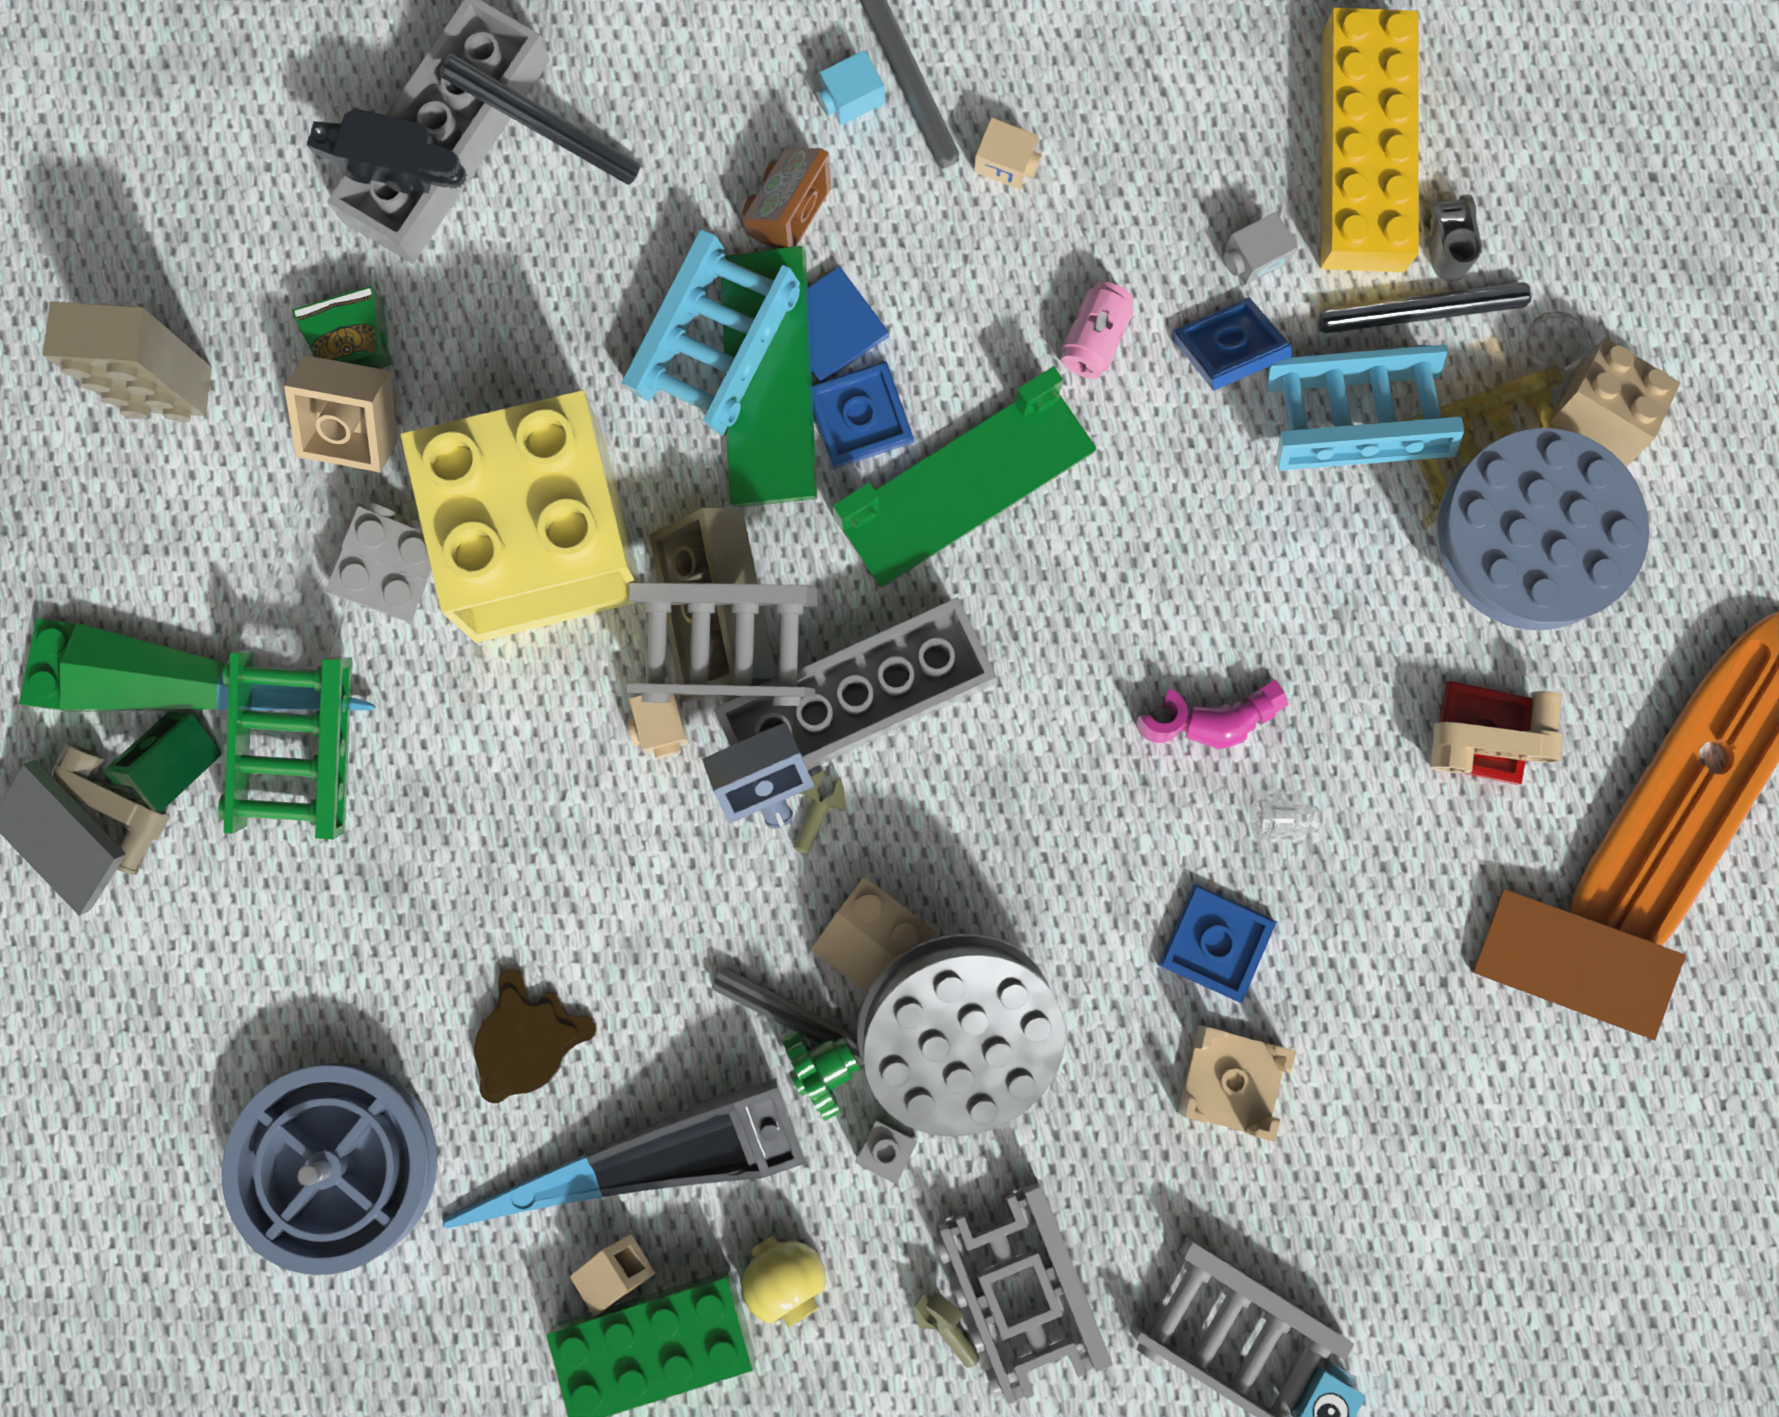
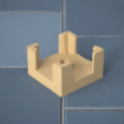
M1198 1025L1177 1113L1188 1119L1203 1123H1213L1275 1142L1280 1119L1274 1117L1273 1112L1282 1073H1291L1296 1051Z

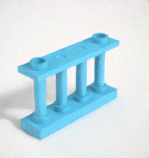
M700 229L621 383L634 395L648 402H651L655 392L661 390L707 411L702 421L716 434L723 436L726 428L732 426L738 418L741 407L740 401L786 311L792 310L799 297L800 283L792 270L784 265L781 266L775 280H771L726 260L727 251L718 238ZM721 276L766 296L755 319L706 298V293L713 279ZM704 315L746 334L736 356L732 357L688 337L687 330L694 316ZM679 352L684 353L727 373L715 396L667 374V369L675 354Z
M1417 345L1410 348L1303 357L1292 356L1269 366L1266 380L1267 392L1284 391L1290 429L1289 431L1280 432L1276 456L1278 470L1456 457L1464 434L1462 418L1441 417L1434 378H1440L1448 353L1447 345ZM1415 380L1423 420H1396L1389 382ZM1372 385L1378 423L1352 424L1345 386ZM1327 387L1334 427L1307 428L1301 389Z

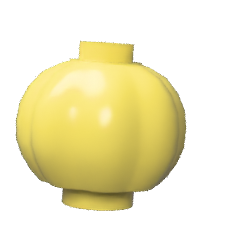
M772 1236L750 1250L754 1259L751 1260V1263L743 1273L741 1289L745 1304L754 1316L770 1324L783 1318L786 1326L789 1328L820 1308L815 1298L825 1290L826 1272L820 1256L814 1249L798 1241L778 1243L775 1236Z

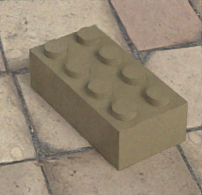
M50 301L43 356L59 366L60 372L73 376L81 382L83 388L97 393L101 396V401L112 404L120 410L121 415L126 417L146 419L148 413H161L164 418L169 420L187 422L190 421L191 415L206 416L212 367L144 307Z

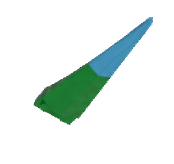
M36 618L19 704L27 707L65 712L228 710L229 687H225L223 683L224 662L80 623L75 624ZM252 684L251 710H320L321 693H317L315 688ZM351 697L350 710H373L376 708L371 702Z

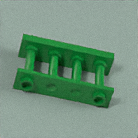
M244 650L230 653V660L225 662L223 668V683L225 687H229L225 794L221 795L218 804L219 819L224 821L223 833L233 834L247 827L248 817L310 821V825L315 826V839L333 840L344 834L352 657L333 656L323 658L322 666H318L316 670L253 666V651ZM252 684L315 688L317 693H321L320 711L317 710L314 715L251 711ZM251 729L312 732L314 737H319L318 755H315L313 759L250 755ZM249 773L311 777L313 782H317V798L313 799L311 803L248 800Z

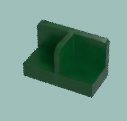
M169 711L103 771L114 784L133 787L152 811L161 812L221 756V750L193 714Z

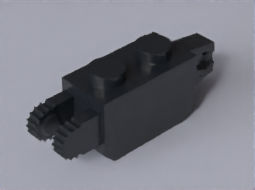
M354 108L344 114L342 123L314 121L311 127V133L307 141V146L311 152L338 163L344 175L355 182L370 184L372 180L385 183L391 189L404 194H411L413 190L429 194L431 185L457 189L458 187L461 188V185H465L464 182L467 181L466 170L462 167L458 155L454 151L451 152L450 149L445 150L443 147L436 146L425 126L421 123Z

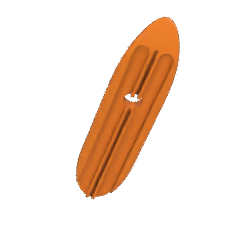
M1779 612L1762 618L1748 628L1724 652L1703 678L1590 859L1575 890L1568 912L1661 946L1665 944L1682 922L1779 763ZM1707 742L1719 745L1726 755L1725 767L1719 774L1708 773L1709 768L1706 765H1701L1699 762L1700 749Z

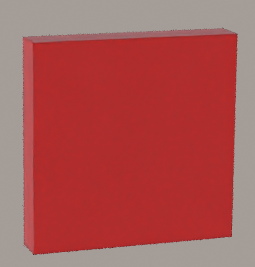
M1448 681L1445 684L1439 722L1463 723L1526 732L1530 730L1533 698ZM1474 754L1472 772L1461 774L1521 785L1526 761Z

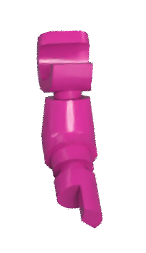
M1276 679L1245 697V704L1237 702L1232 706L1224 704L1219 708L1193 706L1191 711L1187 710L1184 699L1177 692L1168 689L1162 706L1171 711L1173 721L1161 724L1156 722L1150 714L1138 716L1136 725L1142 736L1154 743L1168 742L1182 731L1186 732L1185 738L1218 750L1233 747L1247 740V733L1256 728V722L1260 725L1276 717V712L1288 706L1289 703L1285 692Z

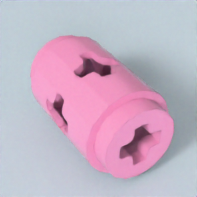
M1101 281L1097 282L1093 289L1086 292L1078 310L1076 321L1072 324L1061 348L1063 353L1061 358L1062 364L1071 372L1085 378L1095 379L1099 378L1102 372L1109 369L1118 348L1119 339L1122 338L1134 313L1132 306L1134 299L1126 289L1114 283ZM1102 312L1108 315L1107 320L1109 322L1101 332H1096L1094 330L1098 314Z

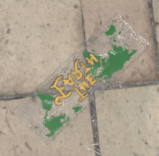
M309 473L235 652L253 651V666L316 670L318 666H322V659L328 658L332 654L353 603L326 592L325 589L341 553V546L358 506L368 510L370 503L390 510L393 504L388 500ZM228 710L209 711V714L225 720L228 718ZM251 710L307 714L308 710ZM252 729L293 745L299 734L296 731Z

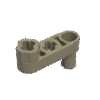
M65 742L50 775L73 799L124 823L123 826L127 830L119 847L126 853V856L117 870L137 875L138 869L152 841L159 840L170 818V814L165 811H152L145 801L96 778L105 759L92 750Z

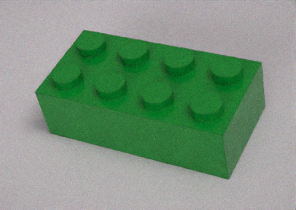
M732 1269L613 1305L595 1317L590 1312L555 1323L546 1333L568 1417H609L752 1372L757 1360Z

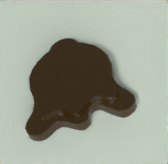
M508 969L500 974L498 979L499 996L497 1005L493 1012L483 1021L474 1044L475 1061L481 1078L479 1091L484 1100L493 1104L503 1102L511 1095L529 1093L544 1087L559 1072L569 1051L576 1045L593 1039L598 1031L597 1023L593 1018L569 1015L565 1011L561 998L556 993H546L538 1002H532L529 999L525 977L522 972L516 969Z

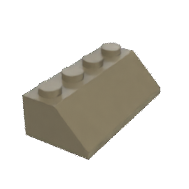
M701 508L649 535L658 583L758 584L743 509ZM671 605V613H667L666 624L678 684L690 685L692 613H688V605ZM715 605V613L710 614L708 685L734 686L736 614L731 613L732 606ZM759 606V614H754L752 686H758L777 678L763 606ZM680 694L682 702L716 696Z

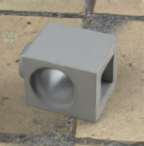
M876 1116L856 1156L855 1163L897 1185L917 1144V1137Z

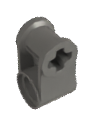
M1470 194L1461 195L1459 200L1437 202L1436 199H1426L1422 206L1421 218L1424 234L1428 240L1434 272L1445 281L1454 282L1460 280L1469 272L1482 252L1474 199ZM1450 251L1458 253L1463 260L1454 258Z

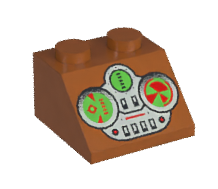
M785 148L778 160L772 159L764 172V184L757 195H750L743 207L742 217L746 235L772 249L797 246L831 190L829 152L822 148Z

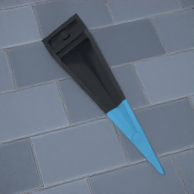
M775 1078L735 1093L730 1089L446 1216L443 1221V1227L452 1228L555 1205L633 1192L715 1182L762 1179L805 1164L806 1161L780 1087Z

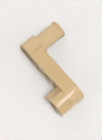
M1550 691L1532 692L1530 730L1526 732L1454 722L1435 723L1430 768L1450 773H1471L1474 754L1535 762H1560L1563 734L1559 733V719L1563 695Z

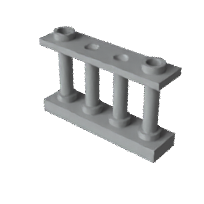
M629 583V601L644 604V612H648L647 684L627 683L626 692L642 693L641 702L669 703V694L771 696L774 697L773 705L801 706V697L815 698V688L797 687L799 615H803L804 607H817L818 589L809 585ZM671 605H688V613H692L690 685L665 684L667 613H671ZM715 605L732 606L731 613L736 614L734 686L708 685L710 614L715 613ZM759 606H776V614H780L778 687L752 686L754 614H759Z
M1188 1236L1184 1238L1177 1250L1187 1260L1183 1267L1187 1271L1153 1330L1149 1333L1137 1324H1134L1130 1331L1135 1340L1139 1342L1136 1349L1145 1357L1159 1365L1163 1359H1166L1255 1417H1289L1322 1357L1328 1359L1332 1352L1346 1360L1354 1346V1343L1340 1332ZM1212 1276L1226 1285L1223 1291L1226 1297L1191 1358H1188L1168 1345L1167 1342L1203 1281L1208 1283ZM1252 1301L1266 1310L1262 1317L1266 1322L1229 1384L1207 1370L1241 1308H1248ZM1293 1327L1306 1336L1302 1342L1306 1347L1271 1409H1268L1249 1397L1247 1393L1282 1332L1287 1334L1289 1329Z

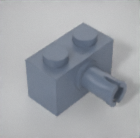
M787 722L702 758L713 792L729 824L761 810L764 822L769 828H780L775 813L780 814L786 826L793 818V812L788 806L786 799L814 787Z

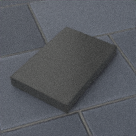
M36 760L21 766L0 803V834L80 916L93 908L126 856V853Z

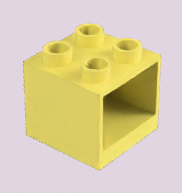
M584 390L400 434L441 613L475 643L635 603L629 601V583H641L606 440Z

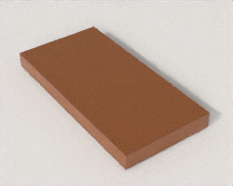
M1502 889L1472 973L1655 1041L1686 954Z

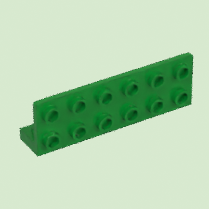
M1054 366L1019 387L1014 403L875 490L869 482L832 505L835 521L879 587L884 588L1095 453L1096 446L1059 394L1063 378Z

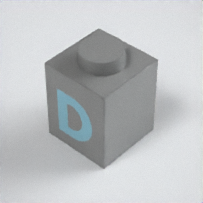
M1276 211L1233 233L1224 249V260L1231 274L1234 276L1239 275L1244 285H1247L1289 263L1298 247Z

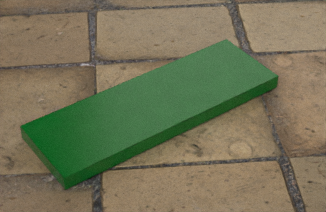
M803 246L728 255L726 260L771 280H775L781 266L784 265L792 270L800 283L799 297L792 310L786 311L740 401L741 407L738 418L732 426L727 427L730 505L734 508L816 500L817 479L806 250ZM721 277L722 305L755 319L766 296ZM723 324L724 353L735 357L746 334Z

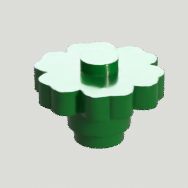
M799 1030L782 1038L785 1051L794 1068L789 1071V1074L801 1096L808 1094L824 1121L841 1113L842 1110L833 1090L853 1079L851 1074L860 1070V1066L845 1038L841 1037L836 1041L830 1038L810 1049Z

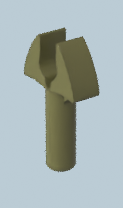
M821 771L811 777L814 787L799 793L807 796L810 806L793 845L797 852L803 854L810 852L826 812L834 808L842 812L844 811L845 793L840 777L834 787V793L826 797L822 802L819 801L818 786L823 780L825 771Z
M923 1292L914 1305V1315L921 1329L937 1330L966 1368L974 1367L979 1362L980 1355L957 1326L963 1313L937 1292H934L930 1299Z

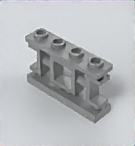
M1039 1181L1022 1187L1021 1191L1005 1195L1014 1216L1013 1218L971 1234L965 1216L961 1213L948 1221L945 1219L938 1222L941 1234L933 1237L943 1264L952 1261L958 1276L957 1279L950 1282L960 1308L969 1305L975 1323L968 1325V1329L978 1353L986 1350L993 1367L985 1370L994 1396L997 1398L1004 1395L1009 1408L1017 1405V1400L1024 1397L1028 1399L1035 1396L1026 1374L1027 1372L1069 1355L1077 1377L1085 1375L1086 1371L1093 1368L1098 1372L1113 1366ZM1029 1205L1051 1260V1264L1043 1266L1037 1249L1015 1257L1006 1236L1028 1227L1021 1208ZM960 1233L968 1251L990 1243L998 1263L977 1273L983 1292L978 1294L974 1292L953 1236ZM1033 1266L1048 1305L1006 1322L991 1283ZM1061 1294H1064L1086 1348L1087 1352L1078 1354L1072 1337L1050 1345L1042 1327V1324L1063 1316L1056 1299ZM996 1322L1003 1340L1025 1332L1033 1352L1012 1361L1018 1378L1013 1383L1009 1381L988 1327L989 1324Z

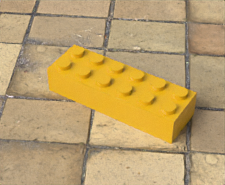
M1334 7L1322 31L1320 269L1405 272L1419 254V11Z

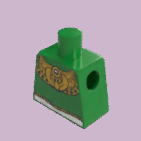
M372 286L292 309L293 315L314 357L377 369L390 366L384 304Z

